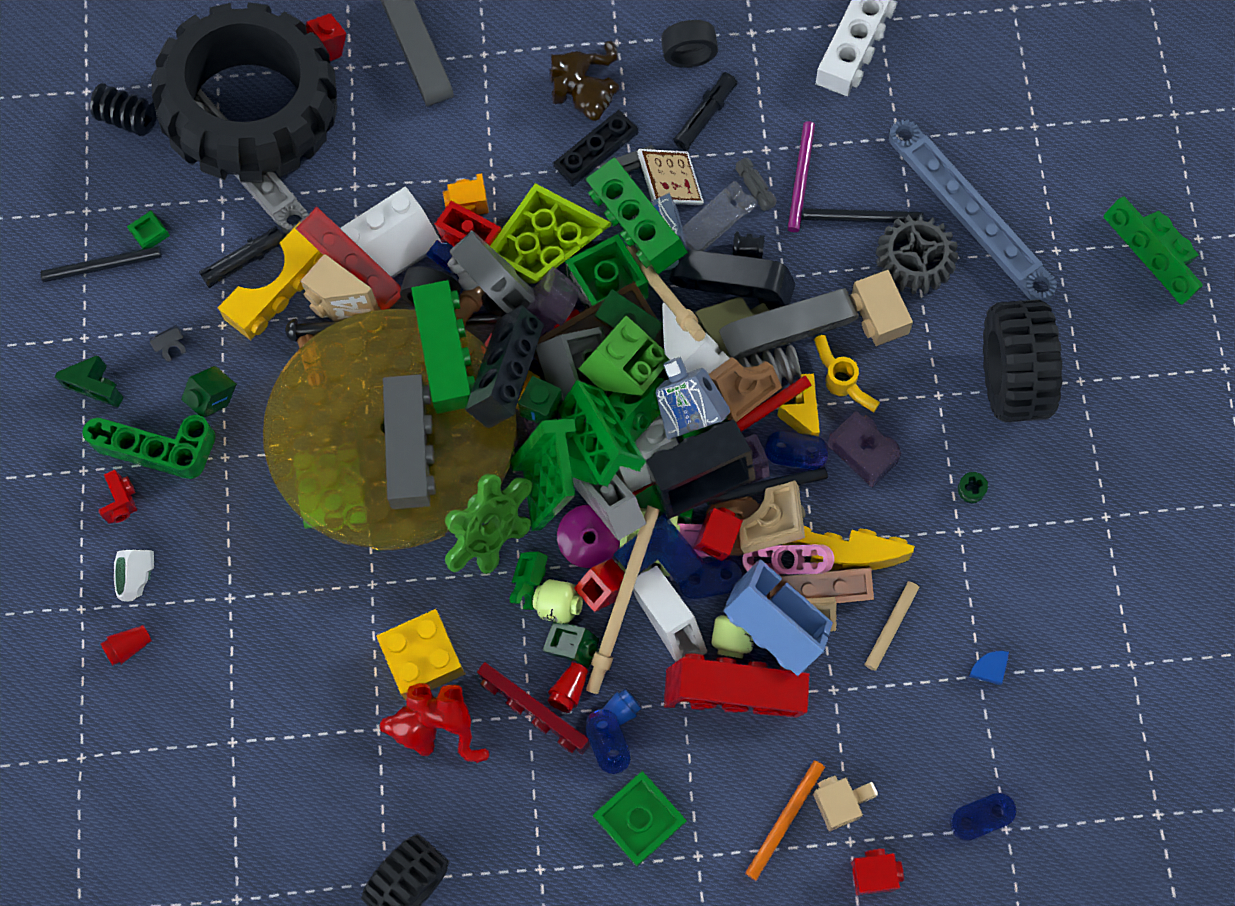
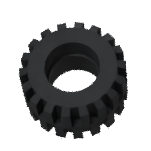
M420 834L411 836L395 848L376 869L366 883L361 899L368 906H421L446 875L450 862Z

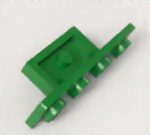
M1124 196L1119 198L1104 214V219L1179 304L1186 303L1202 288L1203 284L1186 266L1192 263L1199 254L1193 249L1191 242L1176 230L1172 221L1167 216L1157 211L1143 217Z

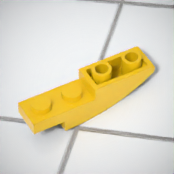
M804 526L805 538L782 544H822L828 546L834 554V564L830 570L871 567V570L894 566L910 560L915 547L909 545L905 539L899 537H889V539L878 537L874 531L868 529L852 530L848 541H844L838 534L826 532L824 535L811 532L812 530L807 526ZM818 554L811 556L810 562H816L817 564L823 562V556Z

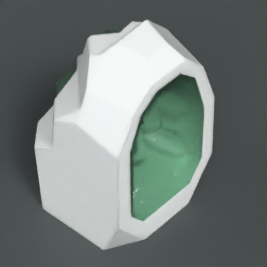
M122 550L117 552L114 562V585L116 595L120 600L129 602L142 595L144 585L150 580L151 571L154 569V551Z

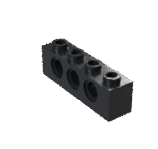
M523 305L497 319L465 411L487 429L514 415L544 326Z

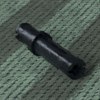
M722 73L713 88L704 93L701 104L673 138V142L678 148L688 151L713 115L725 106L724 101L738 85L737 80L731 74Z
M274 226L255 239L251 237L247 240L248 243L241 248L231 252L209 267L200 270L199 273L206 285L211 288L247 264L257 259L259 261L264 258L263 255L280 246V242L284 237L278 227Z

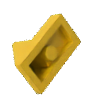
M801 374V378L806 376L812 386L794 397L796 404L780 406L777 416L810 443L817 442L820 433L814 374Z

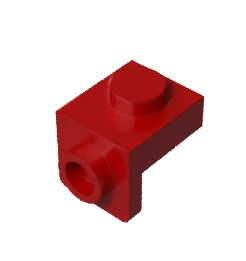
M116 470L104 474V477L115 502L98 511L101 517L108 523H119L128 519L130 514L138 509L131 496L135 493V489L127 476L123 478Z

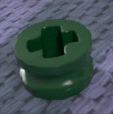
M977 472L965 474L957 488L960 498L968 503L981 501L988 490L986 478ZM969 481H973L974 485L979 484L980 488L976 492L977 494H972V490L967 491L965 489Z

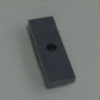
M618 109L555 160L553 166L572 186H575L639 133L638 128Z

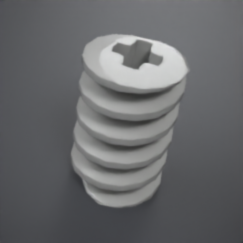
M792 345L787 346L785 354L781 348H775L773 357L766 350L762 353V359L757 354L750 356V362H748L746 357L738 359V362L744 367H754L765 361L773 365L780 384H782L783 377L787 379L790 385L794 381V375H798L801 378L797 353Z

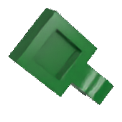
M538 551L520 553L512 583L516 584L510 595L511 604H520L522 596H524L525 603L523 609H534V586H539L545 575L547 555Z

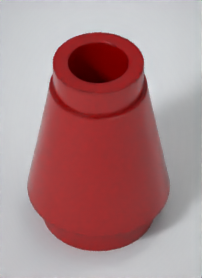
M144 625L107 636V640L100 644L113 666L119 662L122 665L145 647L146 644L152 642Z
M572 662L548 691L550 695L547 700L548 703L564 713H570L573 708H577L588 670L584 666Z

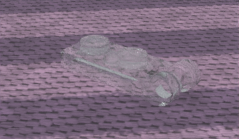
M736 181L732 182L682 227L686 246L695 251L706 250L744 214L751 212L756 206L757 200L752 195L747 196L742 191V186ZM735 200L738 204L734 207L729 201Z

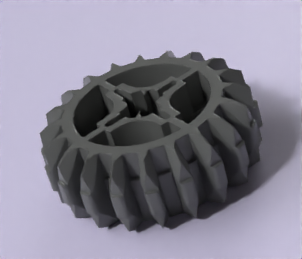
M921 214L917 217L916 221H913L910 215L905 217L904 223L897 218L894 221L893 227L888 225L884 231L885 235L879 237V246L876 248L875 253L879 257L876 262L877 267L883 268L881 272L889 270L894 283L900 284V292L904 291L906 287L911 288L912 295L916 294L918 288H921L924 294L929 292L930 287L937 291L941 286V282L946 284L950 279L949 274L955 272V263L959 257L958 253L955 252L958 247L957 242L951 241L953 237L952 232L943 233L945 229L944 223L938 226L934 225L935 220L933 217L928 222H925ZM908 239L905 247H901L900 251L893 252V247L898 242ZM934 258H940L938 266L929 271L926 270L929 262H933Z

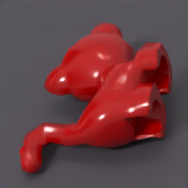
M417 683L411 685L407 690L406 706L402 707L395 715L382 719L379 725L380 731L393 737L399 745L416 750L422 756H429L433 753L435 748L433 740L436 738L437 728H442L452 734L459 735L457 751L466 761L478 763L487 760L490 756L489 751L485 748L471 750L469 747L472 740L470 729L471 717L464 702L462 687L459 685L441 687L437 698L432 695L428 684Z

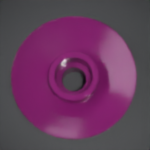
M582 505L570 510L561 520L557 530V542L561 553L569 562L582 568H592L611 559L620 543V540L614 536L590 505ZM591 531L595 534V540L592 543H586L583 540L585 532Z

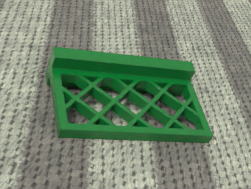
M574 419L542 421L511 459L512 472L523 471L524 478L532 483L531 492L527 496L532 531L542 530L575 496L567 441L576 432Z

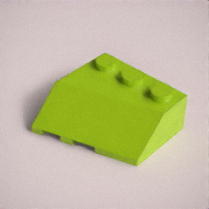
M535 183L490 247L515 268L516 274L526 283H537L609 228L611 222Z

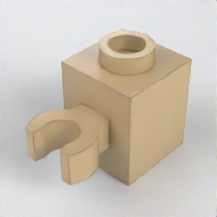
M836 776L819 782V789L815 790L813 794L829 832L859 820L863 814L858 804L871 800L878 795L873 782L852 791L847 778L838 781Z

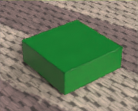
M152 210L127 226L142 249L152 248L170 236Z

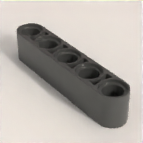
M381 0L425 105L429 107L454 97L449 79L414 0Z
M843 288L734 321L722 327L719 333L730 358L733 357L737 360L845 326L855 321L859 315L847 289Z

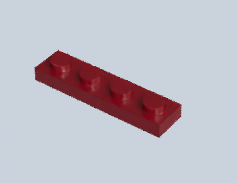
M486 662L479 668L477 674L482 680L480 685L494 696L499 692L508 699L505 704L517 714L521 715L523 711L534 718L531 722L532 725L544 734H547L550 730L558 736L559 740L557 743L569 753L573 754L576 750L580 754H584L590 746V741L587 737Z

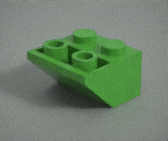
M625 316L578 369L604 391L641 396L664 369L663 364L670 359L664 354V349L629 317Z

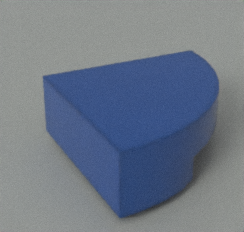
M995 651L984 655L974 664L969 677L1001 685L1009 652Z

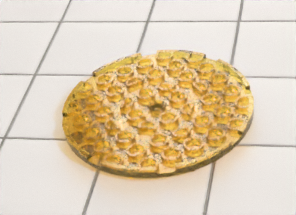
M385 309L354 315L327 327L305 343L288 361L277 378L267 402L263 426L264 451L268 468L279 492L291 509L303 521L325 536L347 545L371 547L373 550H396L427 544L445 536V533L449 532L445 524L447 514L452 510H465L468 508L470 498L478 493L479 479L485 474L497 475L502 483L511 463L517 435L516 410L513 416L487 429L465 411V408L436 414L432 402L426 405L427 415L432 416L433 434H428V445H433L434 464L429 465V476L434 475L436 495H430L431 506L402 509L391 508L387 499L385 433L382 431L383 422L385 423L383 378L421 374L424 384L429 385L415 310ZM465 329L466 337L461 338L462 348H469L472 362L471 366H466L468 376L474 375L476 380L487 347L476 336Z

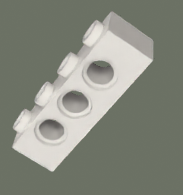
M851 0L818 68L817 85L847 97L852 87L857 88L864 73V71H861L864 63H870L875 50L872 45L875 40H881L886 28V24H883L886 17H892L897 1ZM853 36H860L862 39H857ZM842 59H849L852 62H845Z

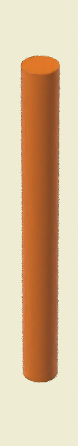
M814 760L745 872L751 879L755 881L758 879L825 769V766Z

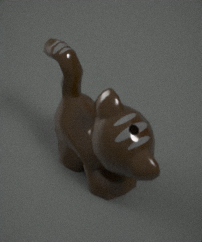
M607 41L604 44L606 55L597 53L585 54L580 51H573L564 55H551L549 75L550 82L554 83V90L552 91L553 104H562L566 101L567 94L572 95L575 109L584 113L590 120L597 121L600 119L602 113L607 110L612 102L613 96L619 91L620 85L611 78L600 79L585 76L590 65L609 66L617 60V48L613 41Z

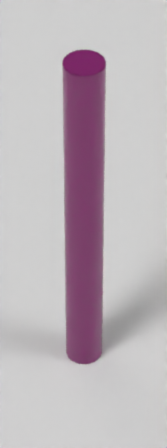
M809 121L803 123L787 228L788 231L794 233L799 232L815 129V124Z

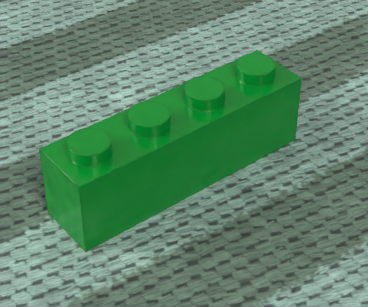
M448 280L411 287L430 392L436 414L466 408L475 378L474 375L468 376L466 366H471L472 362L469 348H462L461 338L466 337L463 318L457 319L455 310L461 309L457 290L451 291Z

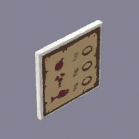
M639 149L637 151L652 201L670 193L675 204L702 205L704 203L688 152Z

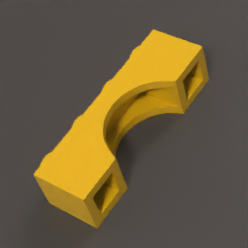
M301 222L280 242L285 262L282 272L277 279L269 285L257 289L238 286L218 307L224 320L250 341L255 335H260L264 332L272 317L276 313H281L287 307L290 298L297 291L300 292L304 289L301 279L323 256L319 250L295 229Z

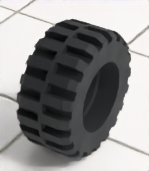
M1039 299L997 302L986 313L987 317H985V328L983 330L985 385L988 391V400L991 403V410L994 412V416L1004 423L1046 420L1052 417L1059 408L1058 402L1061 400L1063 381L1059 330L1055 323L1054 313L1051 312V307Z

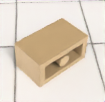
M889 270L854 282L850 298L856 311H860L863 318L862 327L867 338L872 337L875 346L910 333L913 321Z

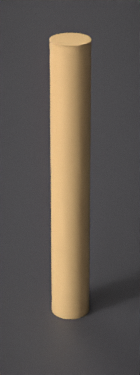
M910 581L907 582L865 663L867 668L873 671L877 670L919 589L917 584Z

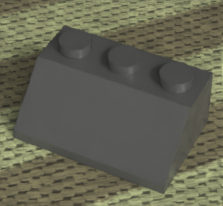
M603 327L559 335L537 344L536 351L545 380L561 388L563 401L576 380L598 387L578 368L605 339ZM604 391L607 398L613 393L612 391ZM576 404L571 410L572 415L575 414ZM558 412V413H557V418H558V420H562V418H561V416H560V414H559V412Z

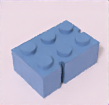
M759 559L734 585L723 612L727 614L732 624L742 627L749 633L759 647L766 648L772 653L783 668L791 670L799 676L824 652L833 622L788 583L784 584L770 599L765 597L782 578Z

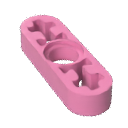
M822 544L777 545L743 554L742 559L743 566L748 571L755 564L754 557H772V563L765 564L777 574H821L828 572L834 564L832 550ZM787 550L792 552L795 557L794 565L790 569L785 568L781 562L782 554ZM817 554L823 556V562L818 564L816 562L804 563V556H816Z

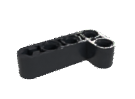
M687 250L688 253L678 259L679 264L672 269L669 277L672 284L684 289L756 298L760 304L764 303L769 311L790 305L796 286L789 269L780 262Z

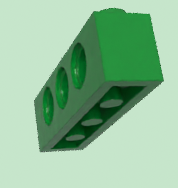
M615 157L586 178L591 187V190L588 192L589 196L598 207L602 204L606 207L607 210L603 213L613 227L618 224L623 230L619 234L629 247L635 244L639 250L636 256L645 268L652 266L656 273L660 274L688 253L680 238ZM634 215H637L636 218L630 220L631 217H633ZM654 235L652 239L645 241L649 236Z
M657 377L641 396L613 392L608 397L634 442L661 414L656 397V389L664 382L662 378ZM586 422L583 424L582 433L585 432ZM571 437L567 441L572 477L596 485L598 483L573 437ZM597 437L594 438L593 451H596ZM605 456L604 469L610 461L608 456Z

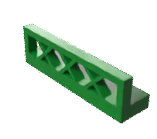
M576 380L559 407L558 412L562 419H574L576 432L572 437L598 484L607 487L620 466L640 472L646 460L603 389ZM576 404L575 414L572 415L571 410ZM584 419H587L585 432L582 433ZM597 437L596 451H593L594 438ZM605 456H608L610 461L604 469Z

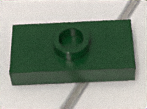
M613 289L595 314L596 318L613 329L627 316L653 340L663 327L662 322Z

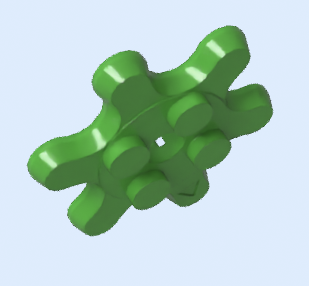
M485 474L479 479L478 493L470 498L468 508L465 510H452L447 514L445 524L448 530L455 534V537L458 539L445 557V563L449 570L452 572L460 571L474 557H477V565L484 574L495 570L500 559L499 550L505 541L510 538L520 539L530 529L531 521L527 517L518 516L519 505L531 492L532 483L530 480L519 477L515 478L506 489L501 491V479L497 475Z

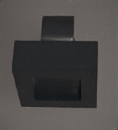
M177 324L150 338L149 342L155 352L162 349V355L168 362L172 360L168 354V349L171 346H177L182 354L186 353L184 344L179 341V339L183 338V334Z

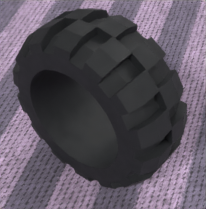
M251 2L247 3L246 9H232L231 3L210 7V15L200 19L194 14L180 24L176 29L177 40L170 37L166 40L155 60L157 68L151 76L152 98L161 131L169 137L170 146L178 155L191 165L199 161L200 170L206 174L226 180L228 174L239 175L240 182L244 183L263 182L262 175L272 171L276 172L280 178L300 167V157L305 156L310 160L327 141L326 132L335 123L338 107L335 69L330 65V54L313 32L307 34L305 24L285 11L280 16L272 14L271 8L268 5ZM241 65H256L277 71L289 79L297 88L292 100L279 112L267 118L251 122H234L218 118L205 111L194 101L198 91L209 78L222 70Z

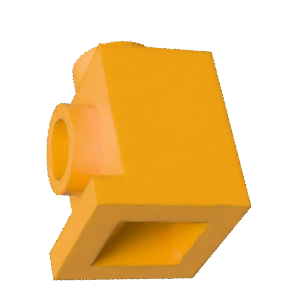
M482 173L476 174L477 180L461 179L453 184H447L448 190L443 191L445 207H447L450 201H453L477 215L489 213Z

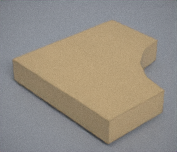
M796 481L765 489L764 500L759 509L749 518L743 520L739 530L740 548L744 554L805 538L799 486Z

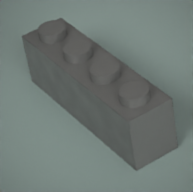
M421 374L384 377L387 499L392 509L431 506L430 495H436V484L434 475L429 476V465L434 464L433 445H428V434H433L432 416L427 415L426 405L432 403L430 386L424 384Z

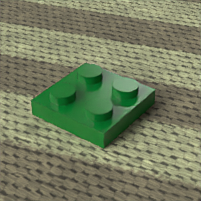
M643 771L593 814L594 819L636 867L687 822Z

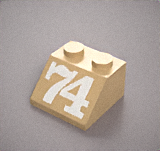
M326 254L301 279L305 290L304 296L311 302L309 307L321 318L327 316L334 322L377 317L380 313L372 289Z

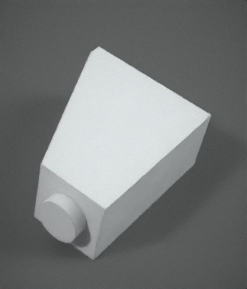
M658 566L639 574L633 588L635 597L675 662L685 657V654L704 655L707 653L694 615Z

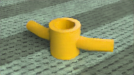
M820 335L815 337L814 342L820 359L828 369L825 379L828 391L836 396H846L849 394L855 402L874 413L880 402L861 391L857 386L859 368L856 362L848 357H838L835 359L831 354L826 336ZM837 372L846 373L850 380L840 381L835 378V374Z

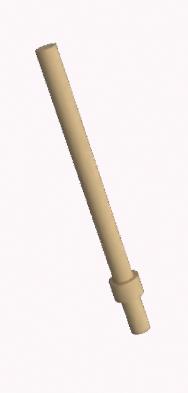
M627 246L648 283L676 316V322L681 329L689 332L694 340H703L706 333L698 324L699 321L696 315L682 305L651 266L648 268L644 267L636 256L638 250L635 246Z
M647 506L644 515L646 525L640 528L599 652H595L591 663L594 667L586 688L591 693H599L605 672L610 670L613 661L611 654L660 509Z

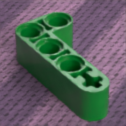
M191 415L184 419L175 440L102 418L89 420L84 425L82 431L84 439L100 454L185 479L196 478L202 473L216 437L214 430L205 418L200 415ZM200 428L204 429L202 435L196 438L192 437L194 431ZM105 433L109 436L111 441L108 439V437H104ZM129 440H135L132 447L124 449V445ZM164 448L163 453L159 457H152L155 450ZM193 456L190 464L181 466L183 459Z

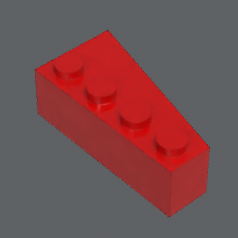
M694 653L685 654V657H682L666 669L664 707L675 708V704L678 702H688L691 705V709L695 710L716 708V705H722L724 712L733 713L747 712L748 707H752L753 713L759 715L799 717L808 713L809 673H801L797 676L794 672L782 666L779 669L768 668V664L763 662H749L748 665L736 664V660L732 658H717V661L704 660V655Z

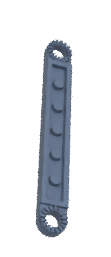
M901 120L893 124L889 134V141L894 149L1030 300L1049 301L1056 291L1057 282L1054 276L1043 267L1042 262L928 136L920 131L917 124L915 125L913 121L909 122V120ZM906 130L911 133L912 139L906 140V142L904 140L901 141L896 136L897 132ZM1043 281L1047 284L1048 291L1042 294L1041 292L1037 293L1032 288V283Z

